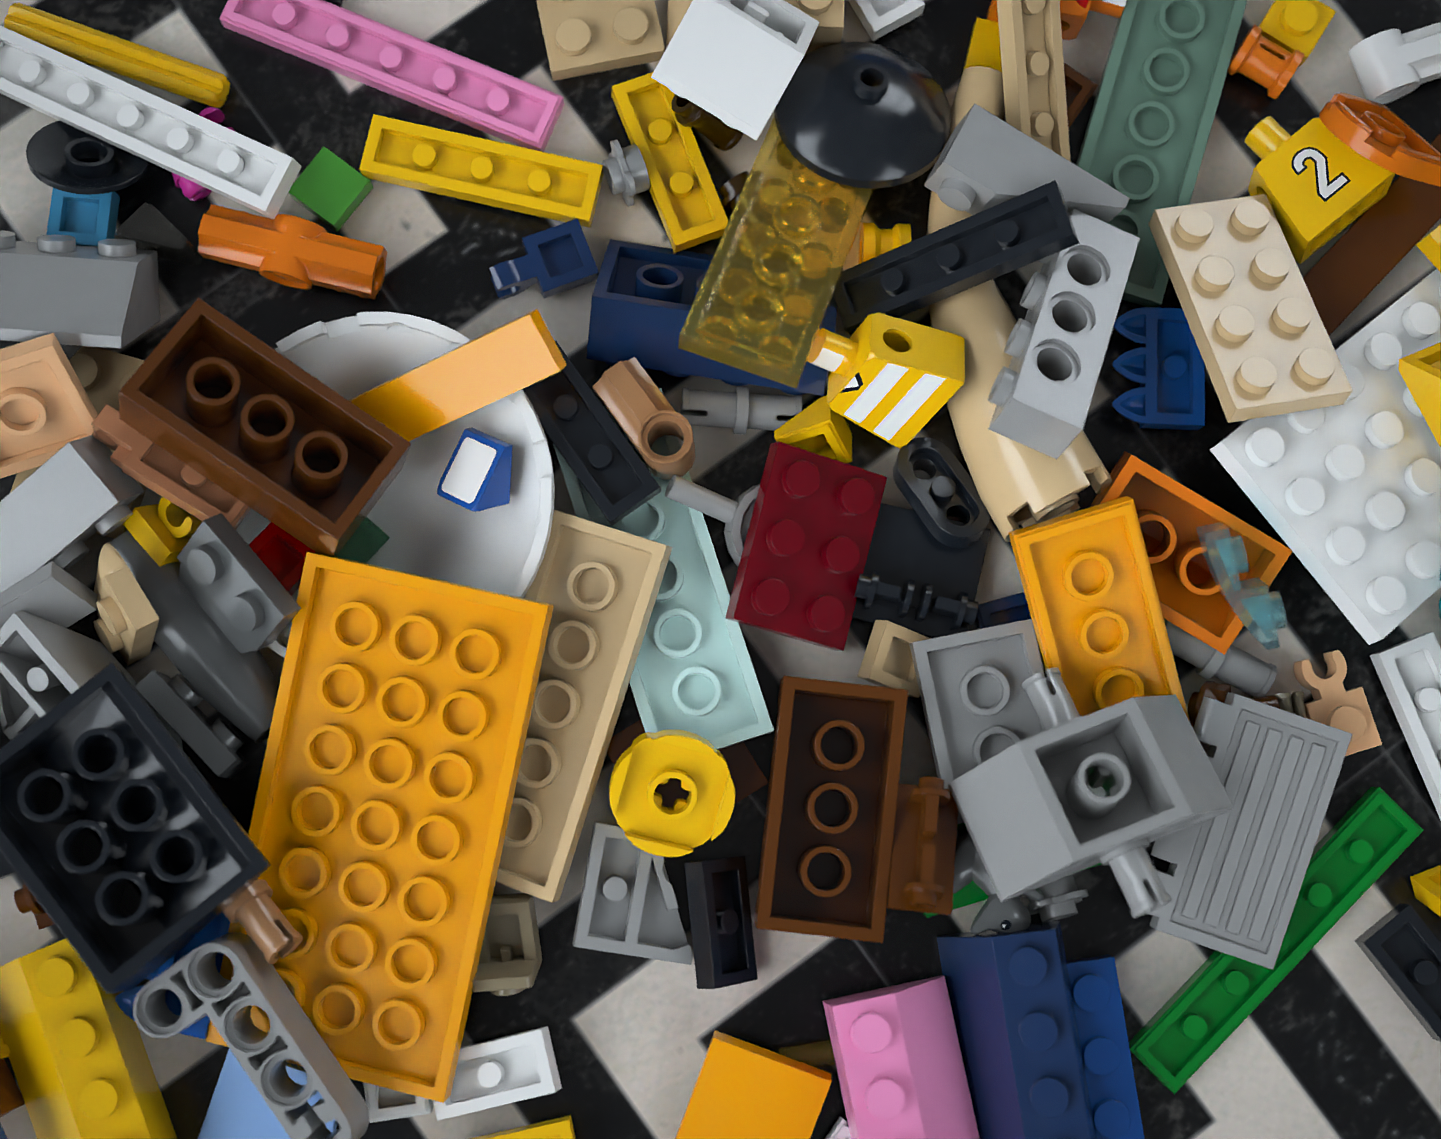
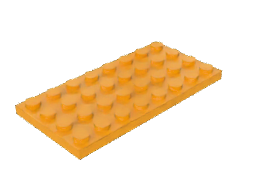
M307 552L296 601L301 609L292 620L248 834L272 865L257 881L265 880L274 891L271 897L272 901L292 927L303 937L299 946L285 958L281 959L277 953L279 959L272 965L350 1079L444 1103L451 1096L472 996V984L477 973L554 605L340 557H330L317 552ZM230 922L228 933L241 932L249 936L239 922ZM224 954L220 974L224 978L232 980L234 966L231 959ZM252 1005L250 1012L253 1024L259 1030L269 1032L270 1019L268 1014L262 1008ZM210 1020L206 1042L228 1047ZM287 1059L286 1061L287 1063L302 1066L299 1062L292 1059Z

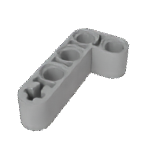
M229 932L197 947L144 985L137 993L133 1003L134 1019L137 1026L145 1034L154 1038H169L208 1016L291 1139H360L366 1133L369 1125V1110L365 1100L273 965L266 961L265 955L250 936L241 932ZM217 952H221L231 959L234 966L232 980L224 978L217 971L215 966ZM167 989L179 996L182 1003L181 1016L173 1014L168 1009L165 1002ZM252 1005L262 1008L268 1014L270 1019L269 1032H263L253 1024L250 1012ZM287 1059L295 1060L304 1067L307 1074L306 1085L295 1083L289 1077L286 1071ZM319 1092L322 1098L311 1107L307 1101ZM335 1119L339 1123L340 1128L330 1132L325 1123Z

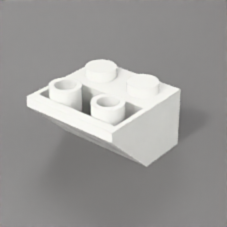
M693 0L651 78L668 87L677 96L688 99L718 117L727 126L738 129L754 140H757L802 61L820 22L784 0Z

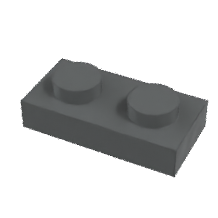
M152 670L134 686L218 777L232 779L249 764V761L238 751L245 744L243 739L221 717L213 723L197 707L204 699L199 696L181 674L177 673L171 679L166 674Z

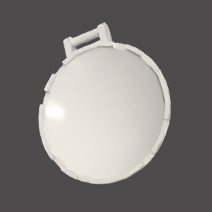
M393 312L357 313V316L344 317L326 323L318 321L299 329L276 343L278 347L275 350L329 388L350 400L471 340L451 328L421 317ZM523 389L409 441L411 446L402 470L336 557L524 598L543 561L550 538L554 514L555 485L547 438L536 411ZM472 427L513 445L509 504L474 512L437 494L439 481L464 429ZM251 508L236 531L249 544L271 521ZM299 589L291 596L295 601H297ZM292 620L275 641L267 646L284 658Z

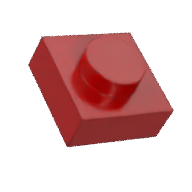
M272 522L248 544L292 596L300 586L306 553L315 551Z

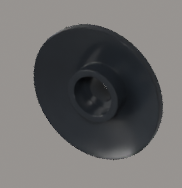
M60 120L48 124L37 131L29 140L26 148L28 166L40 181L55 189L75 194H104L124 189L139 181L147 173L151 165L149 161Z

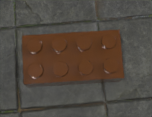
M200 298L193 303L118 392L121 421L315 552L330 557H336L402 470L411 446L410 442Z
M783 676L780 679L754 915L756 929L883 943L908 690Z

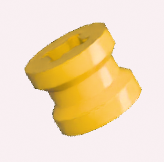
M862 222L859 236L858 264L912 242L910 224L897 223L892 229H879L874 222Z

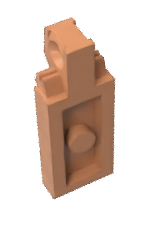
M108 404L104 406L91 423L94 431L92 436L114 450L110 456V461L120 467L123 473L199 520L203 521L222 513L236 530L251 508L121 421L120 412Z

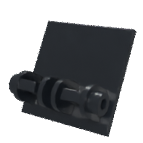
M881 503L863 574L860 573L854 594L857 600L852 618L870 623H875V620H888L932 638L967 632L969 625L974 624L979 602L975 601L991 529L986 528L982 537L971 546L964 548L949 547L933 537L915 511ZM948 519L951 523L955 525H965L963 522Z

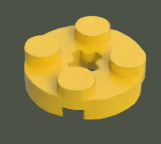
M676 729L661 730L656 733L646 732L633 740L631 746L621 754L613 768L609 784L610 806L617 824L625 831V836L633 845L653 855L680 857L692 853L694 847L703 845L710 838L712 842L723 832L733 812L735 787L724 755L705 738L689 731ZM669 778L680 779L681 788L689 791L687 799H676L673 807L663 806L662 795L654 792L659 784H667Z

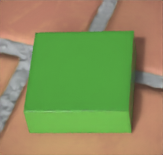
M323 146L293 183L288 193L291 198L338 232L373 189V185L368 178Z

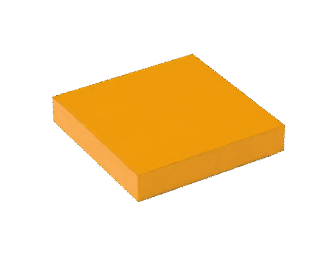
M715 1030L675 1139H810L830 1088L832 1073Z

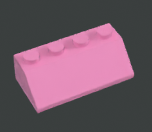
M936 976L823 1001L851 1139H980L945 976Z

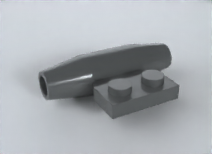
M222 513L203 520L177 556L180 562L168 563L161 567L158 566L128 530L116 537L110 544L121 555L159 617L154 637L155 643L199 696L256 744L266 740L269 737L279 683L261 654L260 649L275 641L301 607Z

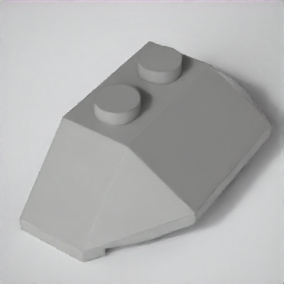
M24 610L14 612L0 629V723L3 733L10 741L111 663L117 664L133 686L138 683L117 659L109 653L103 643ZM137 690L183 750L182 737Z

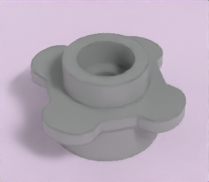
M616 139L610 141L612 151L609 153V159L603 160L602 164L613 195L622 193L624 201L629 207L635 204L633 195L650 189V180L643 156L637 145L633 144L621 148L620 143Z
M1069 875L1039 887L1045 896L1044 899L1040 902L1029 900L1030 904H1028L1027 909L1030 915L1039 913L1042 923L1056 921L1077 914L1078 911L1075 904L1083 901L1082 898L1089 895L1087 889L1077 890L1073 875Z

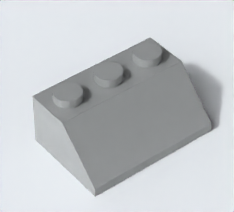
M0 230V340L25 342L54 332L57 340L62 345L122 349L160 321L157 251L136 249V242L128 239L98 241V247L76 245V238L74 236L57 234L37 237V242L16 241L14 232Z

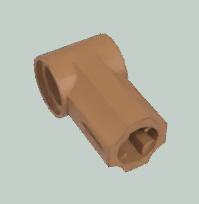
M635 357L630 360L619 361L606 370L598 382L592 386V389L642 456L646 468L652 475L663 480H671L674 475L684 476L692 468L696 458L693 430L689 421L674 410ZM664 435H673L683 441L682 448L670 456H661L651 450L653 443Z

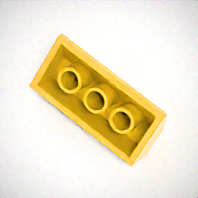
M67 939L0 966V1031L4 1044H7L9 1047V1059L37 1139H177L137 1024L121 1010L116 1002V996L123 991L107 994Z

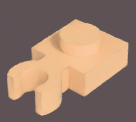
M1339 650L1323 653L1328 668L1324 678H1319L1315 675L1309 659L1294 662V674L1301 686L1311 691L1314 699L1304 703L1306 717L1352 734L1345 756L1382 745L1363 687L1348 690L1344 688L1343 681L1347 674V663Z

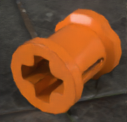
M1254 24L1230 60L1227 73L1230 75H1234L1237 72L1267 88L1268 96L1276 100L1304 58V53L1298 50L1291 53L1263 37L1261 35L1262 28Z

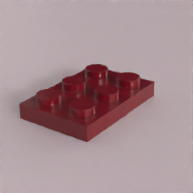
M782 442L770 444L725 619L834 651H844L857 597H854L859 574L864 572L887 477Z

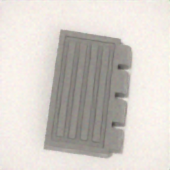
M1228 692L1224 703L1207 697L1203 698L1193 729L1199 741L1210 744L1207 757L1233 808L1228 812L1155 841L1151 855L1170 862L1167 872L1155 870L1167 894H1170L1172 902L1152 912L1150 909L1146 912L1153 915L1149 925L1155 930L1273 970L1352 734Z

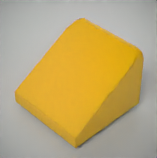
M827 395L813 402L774 431V438L777 442L795 446L846 464L852 462L851 430L845 418L831 410L827 403Z

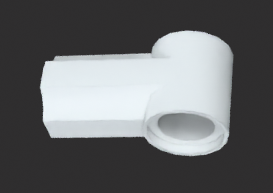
M1441 22L1401 34L1398 28L1385 30L1364 39L1349 50L1348 54L1367 100L1384 105L1409 94L1422 83L1441 78Z

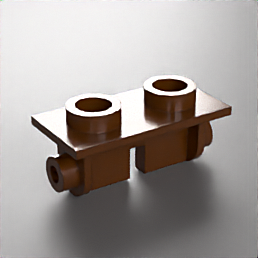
M921 777L919 778V786L899 783L888 894V908L952 915L958 807L950 790L944 788V780L941 778Z

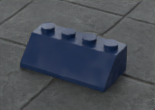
M610 239L592 294L586 359L604 361L606 364L614 366L619 361H626L635 357L643 368L661 370L675 377L693 375L719 379L733 386L751 384L780 389L791 395H804L808 393L823 396L828 370L809 363L808 352L815 335L820 329L825 328L835 333L837 303L829 279L830 276L835 274L684 250L674 253L671 248Z
M1060 920L1030 924L1026 930L1011 933H998L987 930L978 935L964 932L937 936L942 974L946 980L979 1138L1097 1139Z

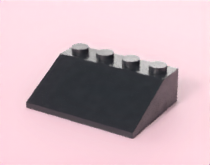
M115 663L109 664L0 748V851L107 994L133 989L184 948L272 866Z

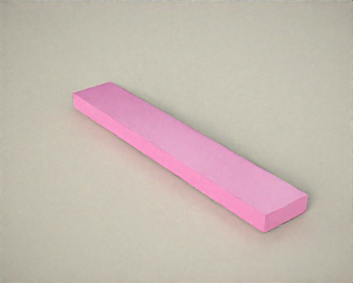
M228 0L219 18L227 29L520 147L544 152L564 107V98L561 95L324 0Z

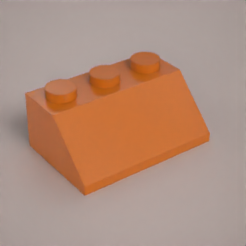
M1124 451L1110 473L1112 483L1102 493L1097 494L1090 507L1125 496L1134 500L1163 618L1225 655L1291 555L1292 550Z

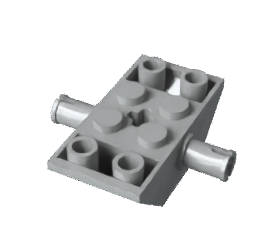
M1059 668L1046 669L1047 677L1043 678L1041 672L1029 677L1022 683V687L1027 692L1045 732L1013 744L951 781L948 785L1000 902L1102 863L1103 866L1110 865L1131 908L1130 912L1133 918L1145 915L1149 909L1152 912L1172 902L1170 894H1167L1146 848L1153 841L1228 812L1233 808L1177 696L1133 697L1089 715L1080 716L1061 678ZM1088 782L1092 788L1102 786L1106 791V795L1104 797L1095 795L1089 790L1086 783Z

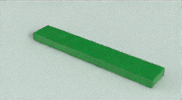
M1371 787L1314 847L1274 969L1272 970L1216 950L1129 1041L1130 1052L1168 1091L1175 1094L1422 833L1423 829L1380 787Z

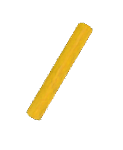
M14 3L9 7L8 15L4 19L5 28L69 57L214 108L222 107L229 94L230 82L222 73L31 6Z

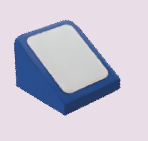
M472 427L464 429L439 481L437 494L474 512L509 504L513 445Z

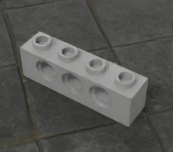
M1077 209L1072 210L1070 217L1079 244L1038 260L1043 263L1041 272L1036 271L1032 275L1020 301V306L1028 309L1025 320L1020 318L1017 321L1004 349V353L1012 356L1009 368L1004 366L1000 370L988 397V401L996 405L989 430L1055 459L1059 458L1083 429L1140 240L1137 236Z

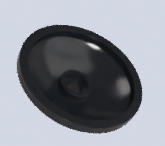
M867 42L831 44L804 55L774 109L778 133L787 149L802 165L832 182L856 188L878 189L893 187L921 176L937 162L947 143L951 129L950 105L942 87L933 75L921 64L902 52L883 45Z

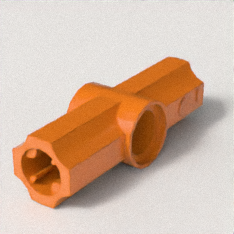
M213 204L203 214L200 222L198 253L203 258L259 271L260 275L273 282L296 289L308 290L312 288V285L373 300H375L378 291L381 290L386 273L387 251L384 246L327 233V230L322 226L293 215L277 214L275 219H270Z

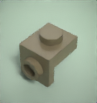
M527 893L492 896L477 973L472 983V992L490 991L496 996H510L533 986L543 961L534 897Z

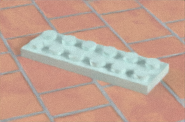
M604 406L606 412L609 414L611 419L614 421L616 426L619 428L621 433L624 435L626 440L629 442L631 447L634 449L636 454L643 462L642 456L639 454L637 449L634 447V445L631 443V441L628 439V437L625 435V433L622 431L617 422L614 420V418L611 416V414ZM664 435L653 443L651 450L661 456H670L677 453L681 446L678 437ZM554 446L576 517L673 547L629 682L645 733H656L668 729L689 731L705 738L719 750L774 732L739 622L725 619L730 595L703 513L665 497L666 488L670 480H663L652 475L661 487V492L611 526ZM689 471L684 476H681L692 482Z

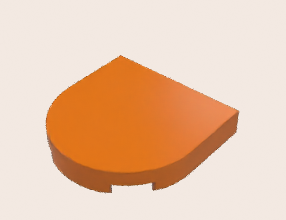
M1339 93L1335 94L1319 113L1320 120L1328 130L1363 157L1400 176L1441 187V153L1385 105L1351 94Z

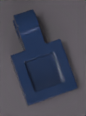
M578 218L522 238L525 256L508 260L489 268L492 275L491 281L499 300L515 296L535 283H538L542 296L545 299L597 280L599 275Z

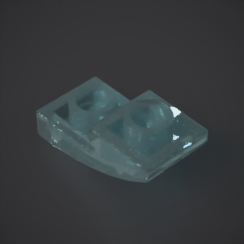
M1221 522L1196 527L1208 568L1230 609L1267 650L1280 648L1277 629L1287 627L1279 591L1269 592L1268 585L1259 577L1239 580V573L1248 572V560L1241 535L1231 536L1229 528Z

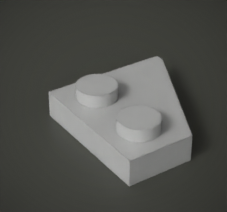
M594 822L573 946L691 965L693 955L684 933L677 909L679 907L664 865V857L647 853L633 845L625 836V831L618 825Z

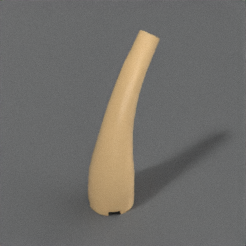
M972 66L964 69L950 109L951 129L948 139L955 127L974 104L1004 121L1005 104L1002 72L983 66ZM931 191L927 235L972 215L966 211L955 210L947 206L940 200L938 194ZM989 280L929 305L932 328L957 334L965 338V383L946 404L960 449L978 494L1005 542H1011L1008 532L1019 529L1018 525H1022L1024 528L1073 513L1080 509L1077 503L1080 499L1077 494L1090 484L1096 494L1102 493L1112 483V478L1083 430L1058 459L989 430L996 405L989 402L988 397L1000 370L1004 366L1009 368L1012 356L1004 353V349L1011 331L1017 323L994 280Z

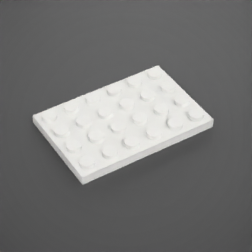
M1437 268L1335 349L1353 390L1343 405L1249 419L1210 449L1368 645L1384 639L1441 587V446L1436 441L1398 370L1399 359L1441 342V272Z

